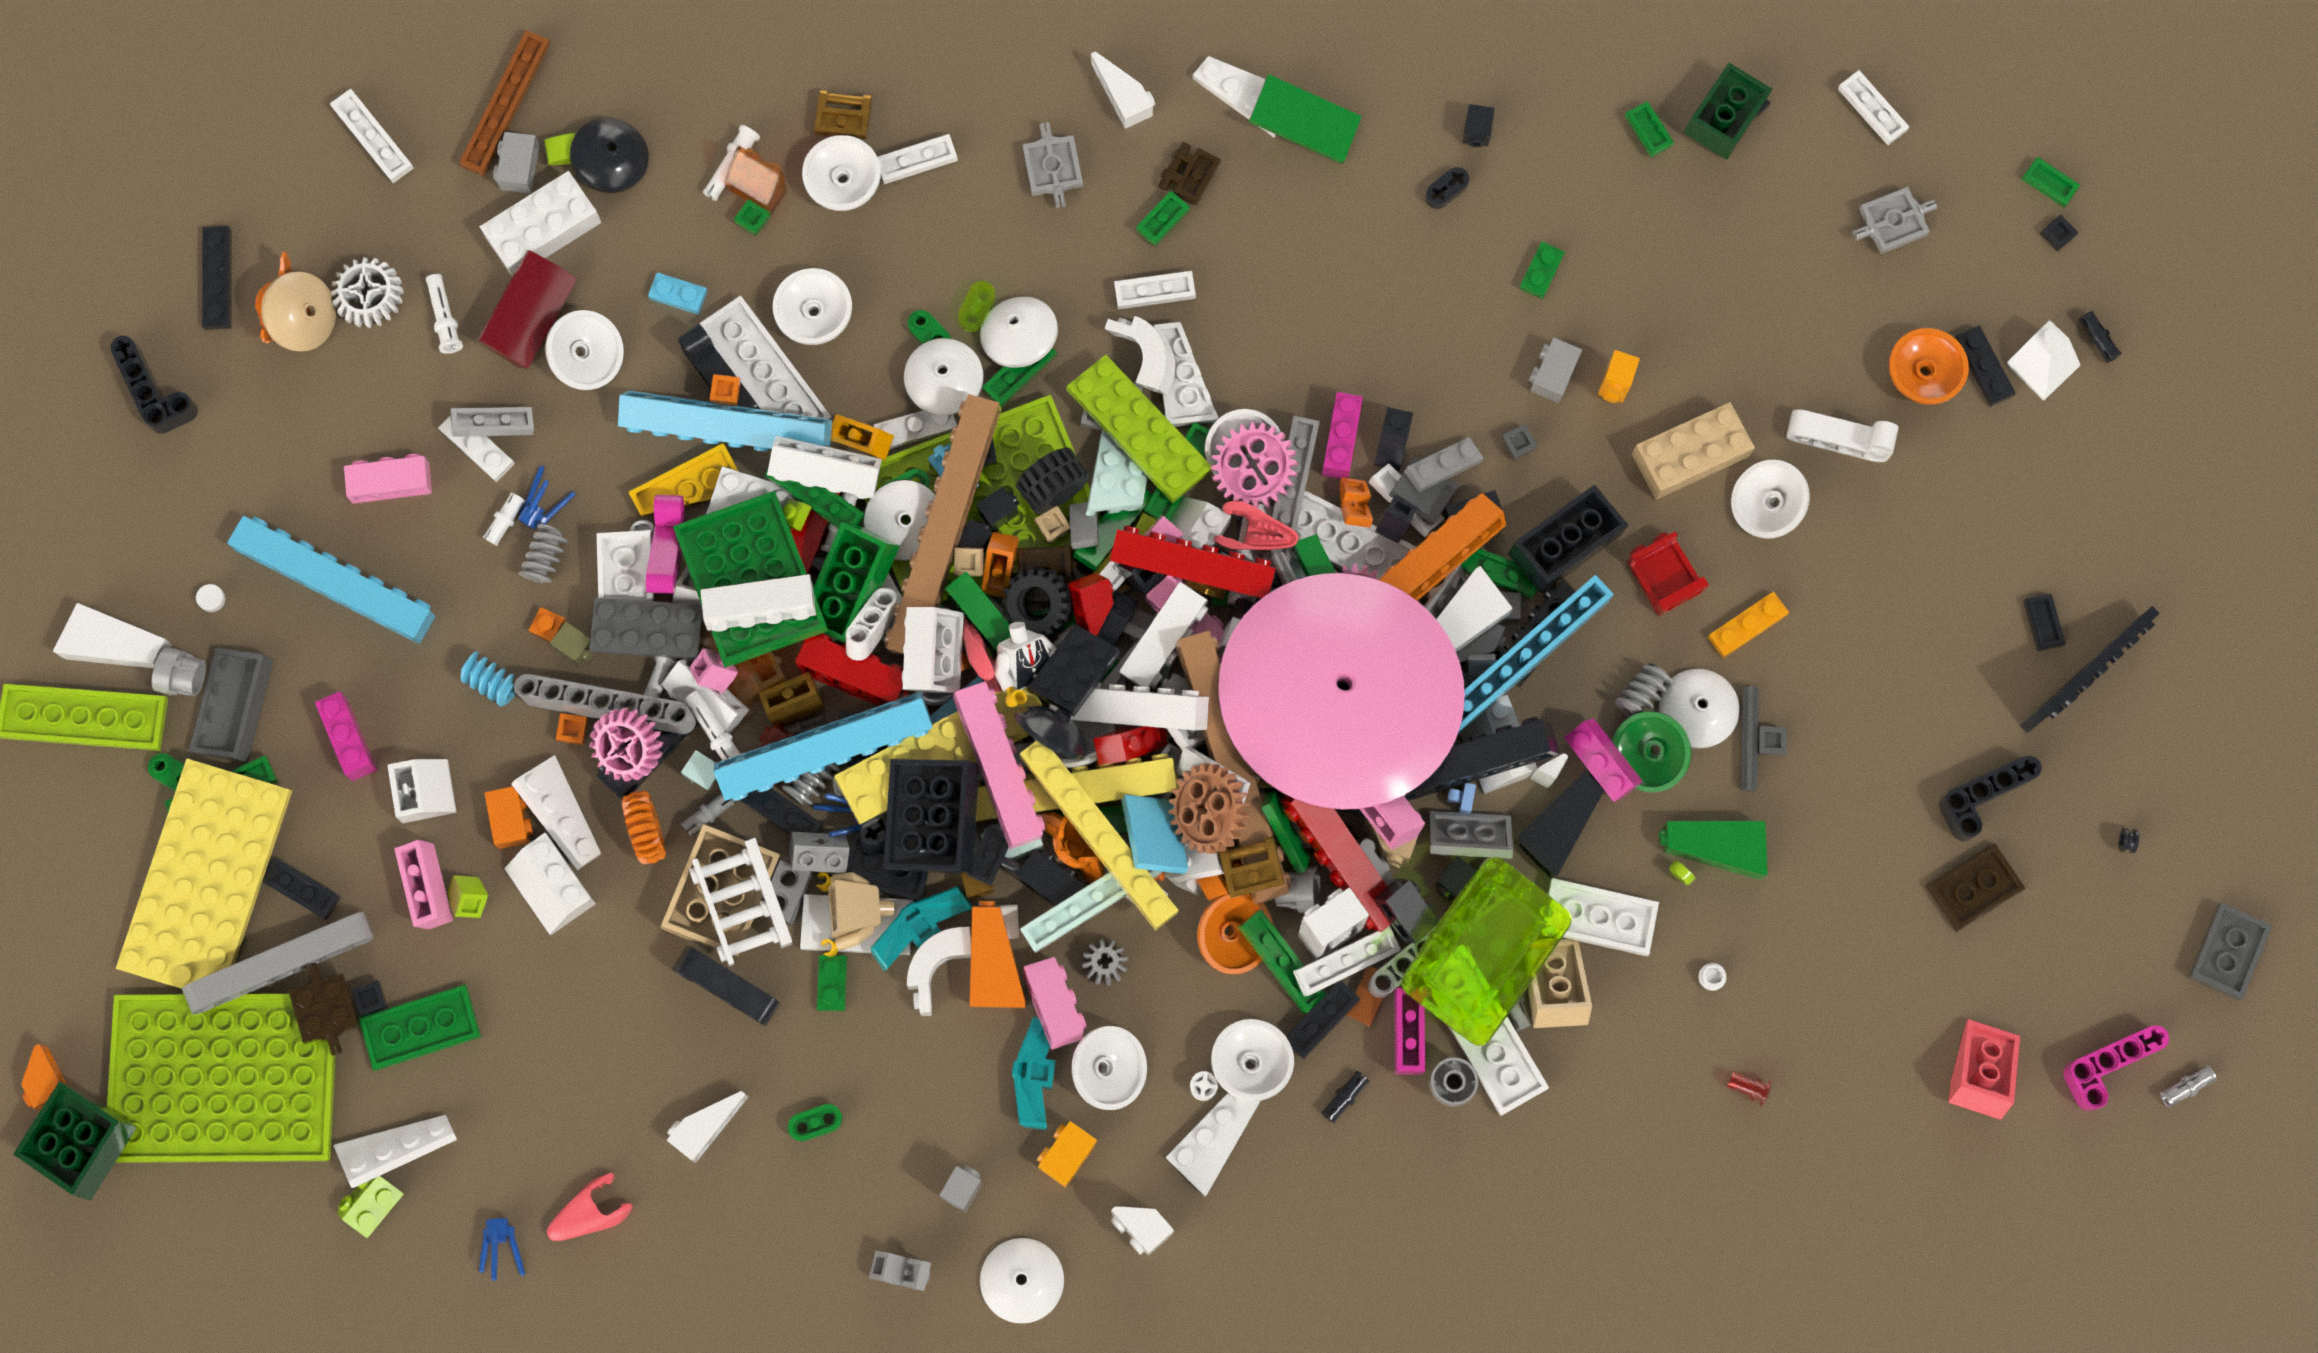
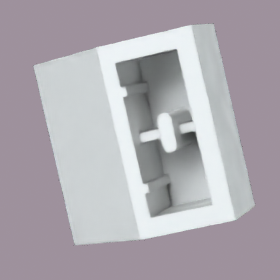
M414 759L388 765L395 815L399 821L408 823L457 813L447 759Z
M1115 1206L1111 1210V1214L1114 1216L1111 1222L1121 1233L1125 1230L1132 1237L1129 1243L1140 1255L1145 1252L1149 1256L1174 1233L1172 1227L1156 1209Z

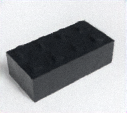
M1594 484L1516 540L1507 554L1540 594H1542L1621 537L1628 524Z

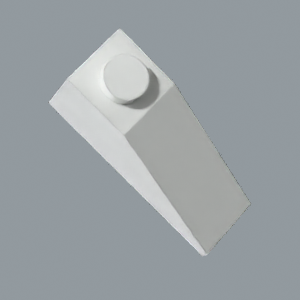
M1097 52L1091 53V65L1124 128L1126 129L1152 117L1155 101L1150 91L1145 92L1142 84Z
M740 1091L685 1117L681 1122L677 1120L667 1133L670 1135L667 1141L696 1163L748 1099V1096Z

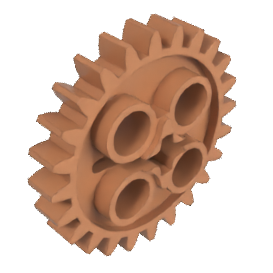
M1219 764L1192 766L1191 771L1183 772L1185 779L1176 780L1179 788H1172L1171 790L1176 795V798L1169 799V802L1174 805V809L1169 810L1168 813L1175 815V819L1170 824L1178 825L1175 835H1183L1181 843H1189L1190 850L1197 849L1198 853L1207 854L1226 851V847L1234 846L1233 839L1241 838L1238 830L1246 829V826L1241 821L1242 819L1249 818V815L1243 813V809L1249 807V804L1242 801L1247 796V792L1240 793L1239 789L1243 783L1234 782L1236 774H1228L1229 768L1227 767L1220 768Z

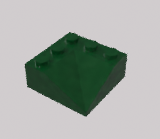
M59 1081L13 1155L72 1196L92 1200L137 1127L114 1111Z

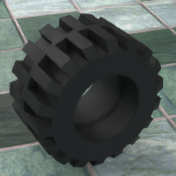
M1066 447L1052 451L1037 460L1021 475L1016 487L1034 513L1040 514L1056 506L1059 507L1071 499L1083 488L1090 475L1072 449Z
M1034 568L1017 574V577L1012 578L1008 582L1010 585L1005 587L1003 591L1006 597L1002 598L1001 604L1006 606V609L1002 611L1004 616L1008 615L1009 617L1007 622L1009 624L1024 622L1026 630L1044 636L1060 630L1064 627L1063 624L1067 623L1071 618L1069 614L1073 612L1068 584L1066 585L1064 582L1066 578L1062 575H1056L1057 571L1052 569L1046 570V568ZM1032 587L1042 588L1050 597L1051 608L1048 615L1044 618L1035 617L1027 609L1026 595Z

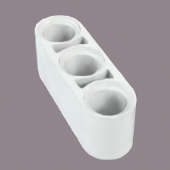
M889 588L877 589L846 631V654L849 658L853 660L866 659L895 620L893 613L897 604V596L893 590Z

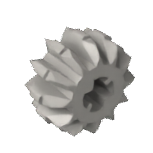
M1100 939L1099 949L1093 943L1089 945L1093 954L1083 953V958L1090 962L1083 963L1082 969H1091L1086 974L1087 979L1097 975L1095 979L1096 985H1099L1102 978H1105L1106 986H1111L1110 977L1113 976L1115 981L1119 982L1121 977L1117 971L1121 973L1127 972V968L1120 964L1128 962V957H1118L1123 953L1124 948L1120 946L1114 951V940H1111L1109 946L1105 947L1104 940ZM1101 957H1107L1108 961L1110 959L1113 961L1109 963V968L1103 969L1102 965L1098 966L1097 963L1101 962Z

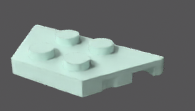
M1102 430L1099 439L1086 515L1093 516L1095 512L1108 510L1109 513H1118L1121 510H1140L1144 500L1147 475L1104 430Z

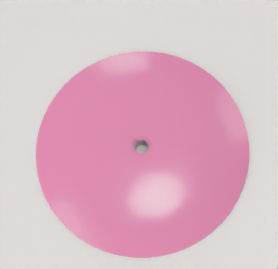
M1332 573L1308 576L1280 586L1259 600L1243 616L1228 640L1222 657L1218 683L1219 703L1227 732L1235 748L1251 769L1265 782L1296 800L1332 809L1373 807L1395 800L1417 788L1436 771L1448 755L1456 740L1464 711L1465 692L1460 662L1455 648L1439 622L1425 607L1402 590L1385 582L1354 574ZM1345 682L1349 685L1350 689L1341 690L1338 688L1337 683Z

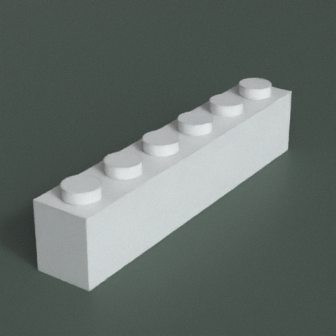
M1099 683L1075 717L1071 716L1070 719L1185 730H1207L1209 697L1199 696V691L1183 690L1182 695L1174 694V689L1158 688V693L1150 692V687L1133 686V691L1125 690L1126 685L1109 684V689L1101 688V683ZM1050 703L1049 708L1054 710L1058 709L1056 706Z

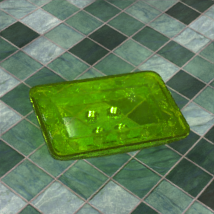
M1499 857L1488 858L1457 896L1411 962L1401 979L1402 989L1408 996L1468 1042L1476 1046L1485 1045L1492 1039L1569 929L1572 919L1570 912Z

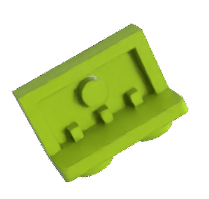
M380 1175L358 1185L351 1195H346L338 1205L337 1214L341 1220L368 1238L404 1193Z

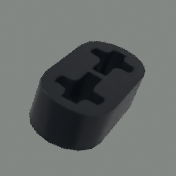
M1454 167L1431 184L1427 189L1425 197L1427 204L1431 208L1441 209L1464 192L1469 182L1467 171L1460 167ZM1453 176L1455 178H1462L1461 185L1457 182L1451 187L1449 186L1452 183ZM1445 190V192L1442 195V200H1440L1439 198H1436L1435 200L1433 199V192L1439 194L1441 191Z

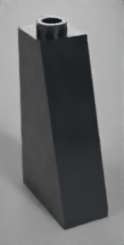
M1584 771L1515 839L1514 843L1550 879L1555 878L1560 873L1601 798L1604 789L1592 773L1589 775Z

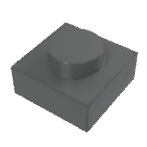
M1526 424L1503 434L1501 437L1513 461L1536 450L1538 447Z
M1759 726L1758 755L1785 756L1787 754V727Z

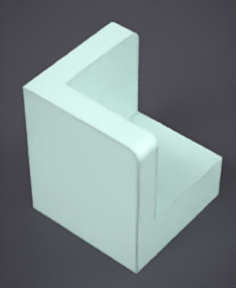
M695 751L681 771V774L691 783L695 782L709 790L716 780L713 772L715 762L700 752Z

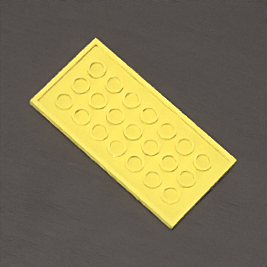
M186 759L116 969L182 989L191 982L235 964L293 790Z

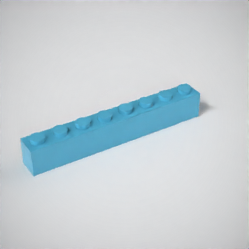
M627 391L620 395L618 426L626 427L628 432L634 433L647 430L652 431V435L655 436L674 434L681 440H692L695 437L702 438L704 443L717 444L719 441L728 442V446L740 448L744 447V445L754 446V450L769 451L773 447L776 435L830 447L832 420Z
M245 516L241 518L227 542L234 551L418 644L421 643L435 619V615L430 611V605L419 599H416L415 602L407 599V594L398 588L393 587L392 590L383 587V581L372 575L369 578L360 575L361 571L348 563L345 567L336 563L338 559L329 553L323 552L320 555L314 552V547L303 540L296 543L290 539L291 535L279 528L273 531L267 528L268 524L255 516L252 520Z
M1596 575L1464 690V711L1457 736L1608 604L1614 594Z
M921 692L714 763L713 772L724 800L732 799L737 801L748 796L749 792L769 790L774 786L773 784L784 780V783L795 781L803 773H818L824 770L826 765L836 763V765L844 764L850 761L852 756L862 754V756L870 755L876 752L878 747L886 744L888 747L898 745L903 742L904 738L913 735L914 738L924 736L929 733V729L933 728L932 720Z

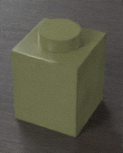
M568 622L564 623L550 642L556 651L579 667L583 662L587 663L594 655V653L589 651L590 638Z

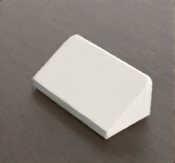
M1564 753L1538 767L1530 779L1545 788L1550 787L1559 775L1568 759V755Z

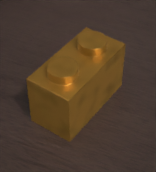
M809 672L759 692L766 715L775 729L825 709L818 687Z

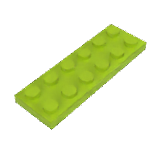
M1107 355L1103 356L1067 385L1066 390L1172 503L1212 471L1211 465Z
M3 684L0 703V739L161 751L168 698L159 695Z

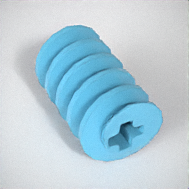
M473 652L461 669V681L464 684L470 683V687L473 690L478 689L479 693L487 695L489 700H496V704L500 707L507 705L516 695L513 683L515 675L510 674L507 678H504L506 672L504 668H501L496 673L497 664L495 662L487 667L488 658L483 657L480 661H477L479 652Z

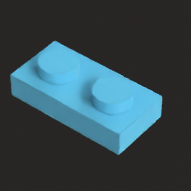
M656 273L648 297L650 300L699 315L707 294V288Z

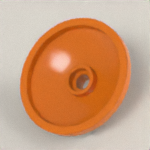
M1921 328L1905 334L1898 340L1890 354L1889 373L1893 384L1901 394L1916 403L1925 405L1944 403L1960 392L1968 377L1969 364L1963 347L1950 334L1938 329ZM1920 369L1927 370L1928 375L1921 374Z
M1229 893L1216 898L1208 905L1198 925L1197 939L1200 952L1211 967L1227 974H1241L1252 970L1261 963V957L1238 929V926L1259 909L1264 912L1273 924L1270 912L1264 903L1254 905L1252 895L1250 894L1230 898ZM1229 926V932L1225 935V928Z

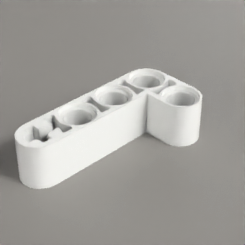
M1793 410L1786 437L1797 443L1874 462H1886L1894 452L1899 427L1887 421H1877L1870 427L1806 410Z

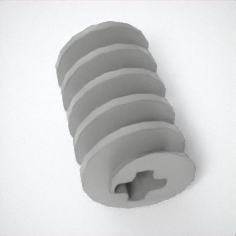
M538 524L537 528L541 532L534 533L533 537L537 542L530 543L529 547L532 551L527 552L525 555L529 561L522 563L521 566L525 571H520L518 574L534 582L552 583V579L547 576V573H556L551 563H560V560L554 555L555 553H564V550L558 545L559 543L567 544L568 541L558 529L549 525Z
M1653 663L1644 665L1641 668L1642 673H1637L1634 677L1635 681L1629 683V690H1624L1622 698L1616 699L1615 704L1617 708L1628 718L1637 713L1645 712L1644 707L1652 710L1654 706L1650 699L1659 701L1660 697L1656 692L1666 693L1667 691L1663 683L1673 684L1668 674Z
M832 763L826 765V768L818 773L810 774V772L799 775V779L791 782L792 787L783 785L782 789L802 807L803 803L812 805L813 802L810 795L819 797L820 793L817 787L826 789L827 785L824 779L827 778L833 781L834 776L831 771L842 772L839 765Z

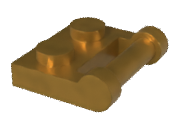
M820 89L814 127L815 134L827 136L844 135L866 140L872 107V95L853 96L829 93L828 90ZM830 103L862 108L859 111L827 107V105Z
M1273 836L1265 838V841L1231 850L1226 848V851L1219 852L1230 898L1285 885ZM1268 852V860L1236 868L1232 867V860Z

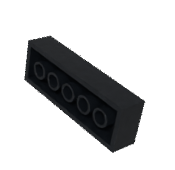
M1532 717L1521 721L1522 725L1518 727L1506 725L1495 729L1496 733L1492 735L1479 733L1470 736L1469 742L1460 743L1455 741L1448 755L1436 771L1417 788L1405 794V798L1407 801L1559 756L1560 751L1552 724L1543 719H1538V717Z

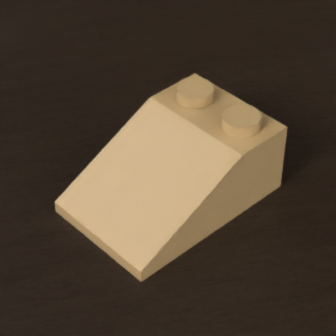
M1559 939L1524 942L1528 998L1533 1027L1588 1025L1592 1003L1579 941Z

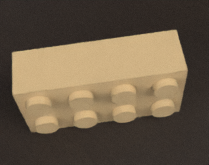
M1731 402L1637 444L1632 452V456L1655 500L1748 458L1755 447Z

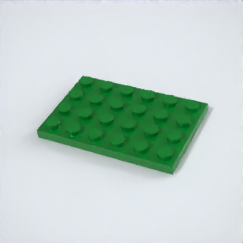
M775 490L673 526L701 605L702 589L807 575ZM815 594L816 615L810 616L807 619H787L777 624L758 623L748 628L740 626L730 627L720 632L711 630L724 668L827 632L828 629Z

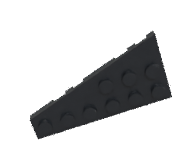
M2151 606L2090 663L2083 667L2056 694L2037 709L2033 715L2026 719L2020 725L2023 730L2029 733L2045 718L2050 716L2054 719L2060 712L2072 704L2080 693L2082 694L2094 683L2096 679L2093 676L2098 679L2109 669L2106 665L2109 661L2114 664L2125 654L2121 649L2126 647L2129 650L2140 640L2137 634L2145 635L2155 626L2152 620L2160 613Z

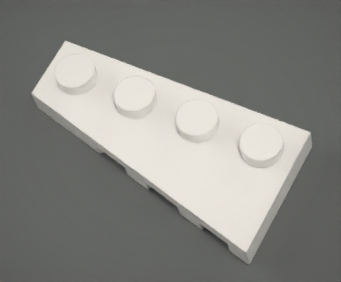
M1181 322L1154 325V328L1160 331L1169 342L1175 359V375L1168 396L1163 395L1165 417L1174 427L1192 425L1193 422L1197 424L1216 422L1219 417L1213 407L1211 397L1205 387Z
M555 755L514 780L512 786L577 871L601 854Z
M442 1115L333 1146L351 1188H354L457 1140L447 1116Z

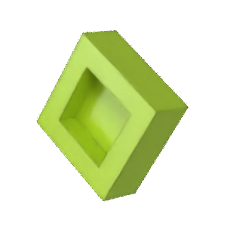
M789 499L783 508L789 528L801 531L812 507L803 502Z

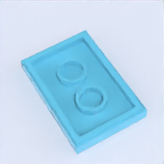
M1125 794L1121 802L1135 868L1185 874L1189 868L1184 844L1181 843L1182 835H1175L1178 825L1170 824L1175 819V815L1168 813L1169 810L1174 809V805L1166 799Z

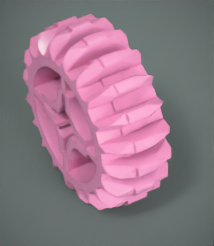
M628 707L622 708L620 711L613 709L608 714L606 713L601 716V719L594 724L595 730L590 735L594 741L590 743L589 747L596 749L591 757L599 758L600 761L597 767L604 765L606 767L605 775L613 772L614 780L623 777L625 782L631 779L639 780L644 775L647 776L651 773V770L658 765L657 759L662 755L659 748L662 747L664 742L656 739L660 736L661 732H654L655 722L648 723L646 721L648 714H643L639 717L638 709H634L629 712ZM632 740V742L628 744V747L626 746L625 748L621 749V747L627 741Z

